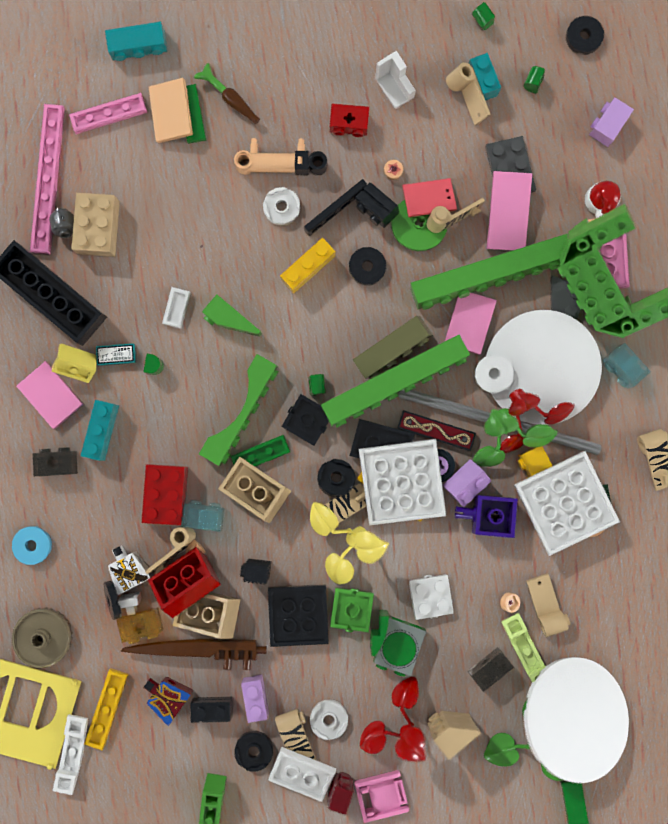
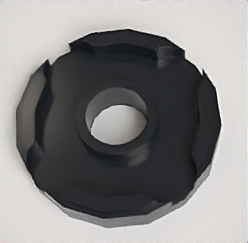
M591 16L575 18L570 23L566 33V42L573 52L583 53L582 55L595 52L604 39L602 24ZM580 33H588L589 39H583Z
M363 247L356 250L351 256L349 272L357 283L373 285L384 277L386 260L379 250L372 247ZM370 262L373 268L370 271H365L362 268V264Z
M332 459L322 464L318 470L317 482L323 493L331 497H341L351 492L355 485L356 475L349 463L340 459ZM333 474H339L342 477V480L339 482H334L331 479V476Z
M112 581L104 582V593L111 618L113 620L121 618V608L118 604V595Z
M260 731L246 732L236 743L234 749L235 759L247 771H260L266 768L272 759L273 744L265 733ZM257 747L259 754L252 756L249 753V748Z

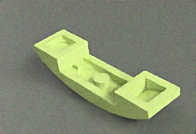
M516 613L501 621L529 679L531 682H535L541 670L546 666L531 640L520 614Z

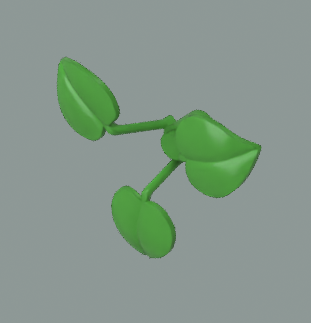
M492 409L485 423L484 430L486 434L497 437V446L495 448L492 446L481 448L475 454L473 462L481 467H492L502 463L505 459V452L499 449L501 447V435L517 430L522 437H525L523 439L524 445L528 447H541L551 442L556 437L558 431L548 425L539 424L530 427L524 433L519 427L518 420L508 413L509 409Z
M527 700L525 701V703H524V705H523V708H522L523 718H524V710H526ZM497 733L489 740L484 752V758L494 765L508 767L519 760L517 748H531L529 743L526 745H515L514 739L509 734ZM541 763L542 771L548 778L563 781V779L548 772Z

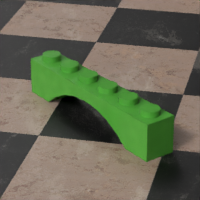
M256 354L247 370L249 379L248 394L242 411L226 429L208 437L199 455L218 466H221L222 463H227L231 456L229 454L232 446L235 448L240 440L238 435L241 430L245 431L250 423L248 420L251 413H256L260 406L258 404L261 397L264 398L269 390L267 385L270 380L274 381L279 373L276 364Z

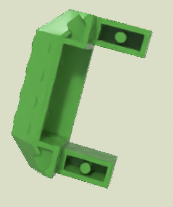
M625 204L590 222L586 218L572 228L565 240L560 255V267H558L561 277H566L569 282L567 287L570 293H575L578 298L576 303L579 309H584L587 314L585 319L588 325H593L595 331L621 338L668 318V287L632 303L629 296H623L599 252L598 247L636 229L634 220Z

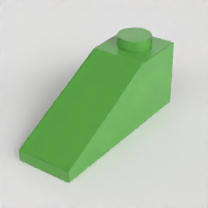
M217 294L202 311L206 315L204 319L212 326L215 323L222 328L259 337L262 334L258 328Z
M207 773L202 793L199 824L220 823L227 776Z

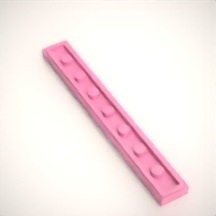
M44 104L30 252L34 254L51 255L53 233L49 217L54 212L56 204L65 110L63 105Z

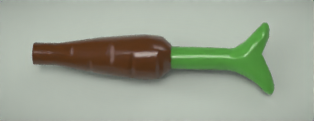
M209 63L205 65L203 72L195 74V79L209 81L222 93V99L237 112L250 119L254 124L260 121V118L254 114L234 89L226 88L213 76Z

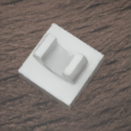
M141 592L124 594L119 598L118 604L120 608H126L128 616L136 614L135 611L138 610L137 605H139L142 599Z

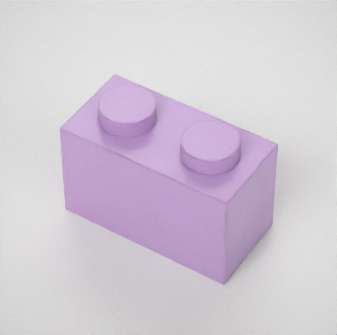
M614 97L611 103L606 102L600 112L603 114L600 118L596 117L590 126L593 130L589 135L608 147L614 141L634 109Z
M470 459L442 486L464 507L491 480L484 470Z
M263 675L243 678L241 686L248 723L267 720L269 710Z

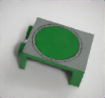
M389 615L385 640L377 655L373 657L376 667L382 670L392 669L395 674L405 677V675L411 676L426 634L425 628Z

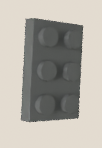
M523 136L486 144L485 149L492 177L494 171L532 173ZM532 174L531 193H533V192L536 191V186H535L533 174Z

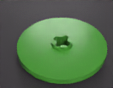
M405 200L399 203V214L391 220V228L396 240L402 246L413 251H427L436 247L445 237L447 229L439 233L431 232L426 225L430 214L409 218ZM417 220L424 222L422 227L415 225Z

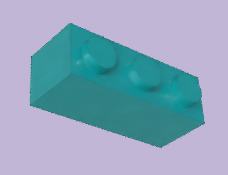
M161 21L105 30L108 53L112 60L123 61L126 58H142L144 55H161L163 52H168L165 30Z
M95 400L81 452L82 457L105 461L119 405Z

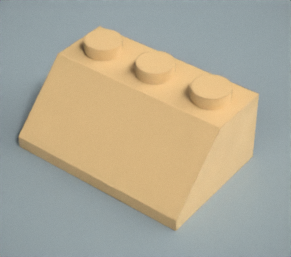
M441 711L439 714L434 713L427 723L433 741L448 760L481 734L472 716L468 713Z

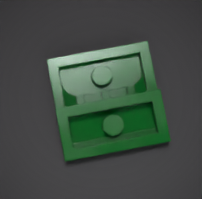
M379 610L378 629H371V656L377 655L385 640L389 624L387 610Z

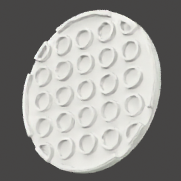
M535 310L518 315L499 329L486 353V356L501 355L507 358L514 370L513 380L509 387L498 393L490 392L502 409H509L512 404L509 395L513 391L523 389L526 393L539 396L540 402L537 406L545 413H548L557 404L564 402L574 403L573 411L567 418L561 421L563 422L581 412L592 400L599 386L602 363L596 341L583 324L561 312ZM492 368L489 371V377L497 379L499 371L496 368ZM534 408L519 415L520 420L523 422L549 425L544 422L546 417H543Z
M569 657L556 660L541 670L535 682H532L527 694L528 700L526 710H524V726L529 746L536 759L552 775L575 783L597 780L606 775L616 765L627 742L629 716L623 692L614 677L604 667L589 659Z

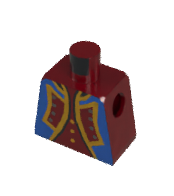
M165 677L160 684L150 678L143 687L152 694L147 701V705L168 726L194 691L169 677Z

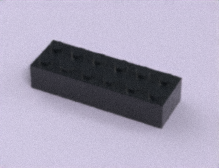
M15 240L0 255V279L76 343L83 346L106 320L107 316Z

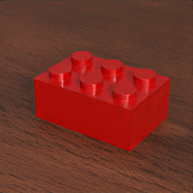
M146 464L142 523L184 524L188 467Z
M197 547L148 579L161 610L171 618H174L221 585L207 556Z

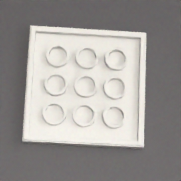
M436 439L359 449L369 526L446 516Z
M586 451L514 484L548 556L620 522Z

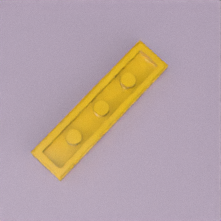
M112 668L109 669L84 745L99 750L104 749L129 674Z

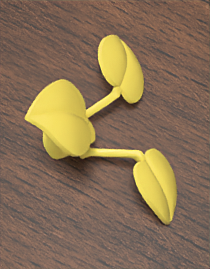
M318 502L312 504L310 522L312 528L318 534L327 536L330 532L333 534L347 533L346 542L349 547L341 556L331 553L325 561L326 572L333 582L340 585L348 583L353 578L354 568L350 561L344 559L345 555L353 547L357 549V556L364 563H374L384 555L389 543L366 531L361 526L353 530L351 528L335 530L339 525L336 515L329 508Z

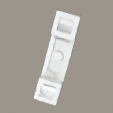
M71 714L67 716L64 731L65 740L60 766L56 772L54 792L72 795L74 792L84 753L88 718Z

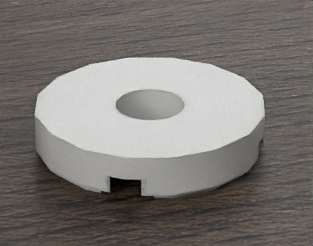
M285 187L275 188L268 192L263 201V211L270 222L279 226L289 225L299 216L301 209L300 200L295 192ZM285 202L287 208L284 211H279L276 208L278 203Z
M501 355L486 356L478 362L475 368L476 382L487 392L498 393L504 391L513 380L514 370L512 364ZM492 368H496L499 371L497 379L489 377V371Z
M335 700L318 702L310 714L312 731L324 740L339 738L348 726V714L345 707ZM327 715H331L335 719L330 725L326 724L323 720Z

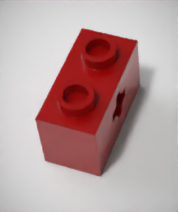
M332 103L330 133L338 136L344 134H352L354 137L367 136L369 107Z

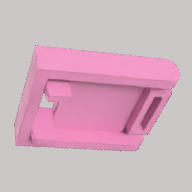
M399 770L354 781L364 823L409 811L408 805H402L407 803L402 778H398L401 776ZM369 791L372 807L365 809L362 794Z

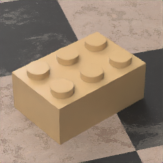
M76 193L72 250L78 255L115 257L120 203L115 195Z

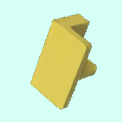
M60 344L58 356L52 365L51 372L89 383L96 372L97 357L95 354Z

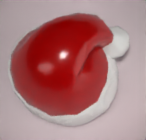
M602 181L593 185L585 194L584 201L587 209L595 214L596 218L614 210L621 199L620 188L612 181Z

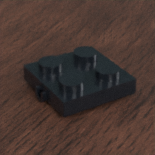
M300 394L294 406L289 408L287 412L289 414L281 426L315 446L321 434H324L328 428L326 426L329 421L321 405Z

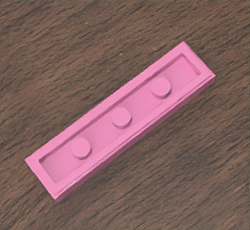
M138 93L69 114L74 132L79 134L148 112L142 94Z

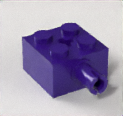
M476 495L473 508L455 507L456 512H463V514L455 513V519L472 520V533L475 535L515 538L518 499ZM495 511V513L498 514V518H494L493 520V518H491V514H494Z

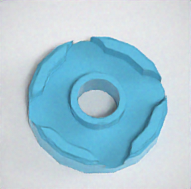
M29 526L21 529L15 534L12 541L14 556L19 562L26 565H35L43 562L52 549V541L49 534L38 526ZM30 540L36 542V549L34 551L28 548Z

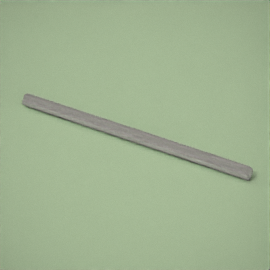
M403 390L398 393L399 398L485 423L491 414L413 390L407 393ZM521 422L522 431L526 433L534 425ZM557 433L556 437L551 441L596 455L600 454L601 451L600 444L562 433Z

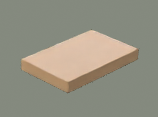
M179 78L149 86L156 142L162 143L193 135L186 80Z

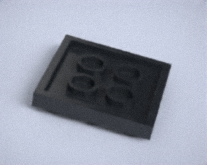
M326 584L268 587L270 647L329 644Z

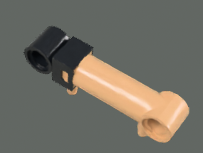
M252 138L250 152L242 150L237 152L234 157L236 169L244 175L251 172L295 173V175L309 176L310 170L312 174L319 176L327 170L326 155L321 151H315L309 156L308 151H305L303 138L298 140L295 153H258L257 139ZM242 160L249 161L245 166L240 165ZM317 160L323 163L321 166L318 167L313 165V163Z

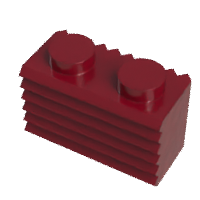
M345 772L335 773L328 792V809L343 815L347 814L354 793L353 778Z

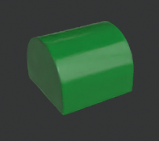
M485 2L472 12V16L482 30H486L494 24L495 15Z
M538 66L531 67L523 87L527 91L536 94L544 79L545 69Z
M147 353L144 373L149 375L161 373L164 367L163 361L159 357Z
M324 374L310 375L308 378L310 395L326 394Z

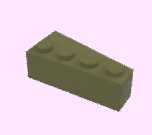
M415 316L355 357L353 361L365 379L369 377L372 379L380 375V370L384 367L390 368L397 363L396 359L403 356L405 358L411 354L414 347H421L429 341L428 338L433 336L421 316Z

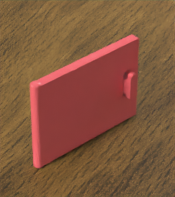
M450 178L402 185L409 218L431 214L432 210L437 206H443L449 211L457 210Z

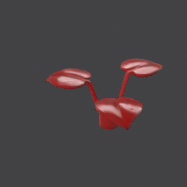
M517 389L509 395L512 404L509 407L508 413L511 416H516L519 427L522 430L519 415L534 408L543 417H546L544 420L545 424H556L570 415L575 404L570 402L560 403L554 406L548 413H545L537 406L540 402L539 396L526 393L523 389ZM519 432L517 435H511L501 443L499 450L505 453L516 451L524 445L523 439L525 437H522Z
M411 676L398 683L392 692V703L396 707H401L400 711L408 725L402 726L399 734L388 730L385 731V724L382 721H374L367 725L360 738V748L368 754L381 752L387 741L385 735H391L400 738L395 744V752L399 758L409 762L426 760L424 734L421 729L414 727V723L411 722L405 712V708H413L418 699L419 686L415 676Z

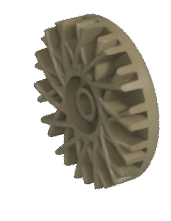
M38 608L26 613L18 620L12 632V645L16 655L22 662L32 667L45 668L56 664L69 651V647L72 645L70 642L73 639L71 637L73 632H70L69 629L71 625L67 624L69 621L63 618L64 615H60L59 611L55 612L52 611L53 609Z

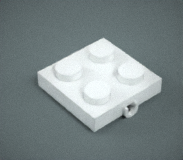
M447 574L438 576L425 575L424 578L409 580L415 620L432 619L433 617L438 618V616L454 614Z

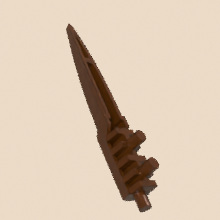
M188 639L134 645L122 648L121 652L208 658L214 654L215 660L224 659V670H231V660H243V670H251V660L256 661L257 654H267V646H257V640Z

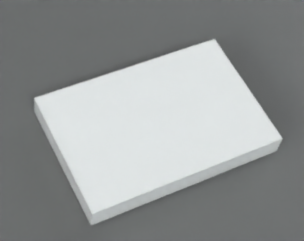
M281 747L268 781L323 802L336 773V768Z

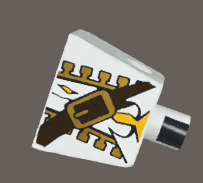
M123 545L112 550L117 561L108 565L117 595L154 576L153 573H145L149 567L136 551L127 555Z

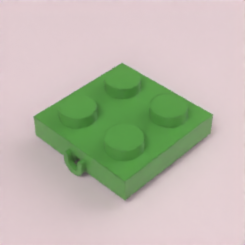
M335 587L330 627L345 629L346 632H353L354 630L369 633L374 593L359 591V589Z

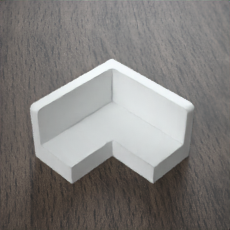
M397 51L377 63L375 80L395 109L413 99L416 91L405 75L407 66Z

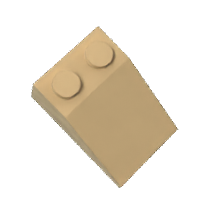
M239 457L218 488L253 514L271 523L291 492L287 487Z
M208 593L175 616L173 626L218 639L233 638L241 599Z

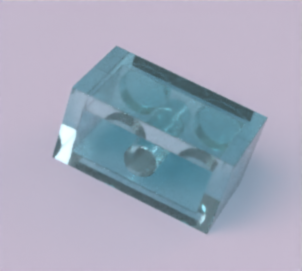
M626 343L619 345L603 359L606 369L618 377L617 380L623 387H634L651 372Z
M190 500V503H184L181 527L220 532L223 527L225 508L220 507V503L209 502V505H202V501Z

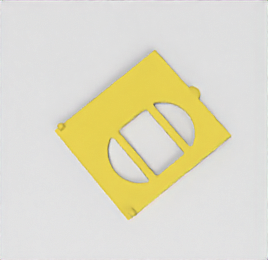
M0 659V678L9 675V681L0 708V754L46 766L48 770L56 769L65 739L64 731L68 714L72 715L81 681ZM16 677L42 684L30 727L4 720ZM48 687H50L57 699L56 714L49 724L37 729L36 726Z

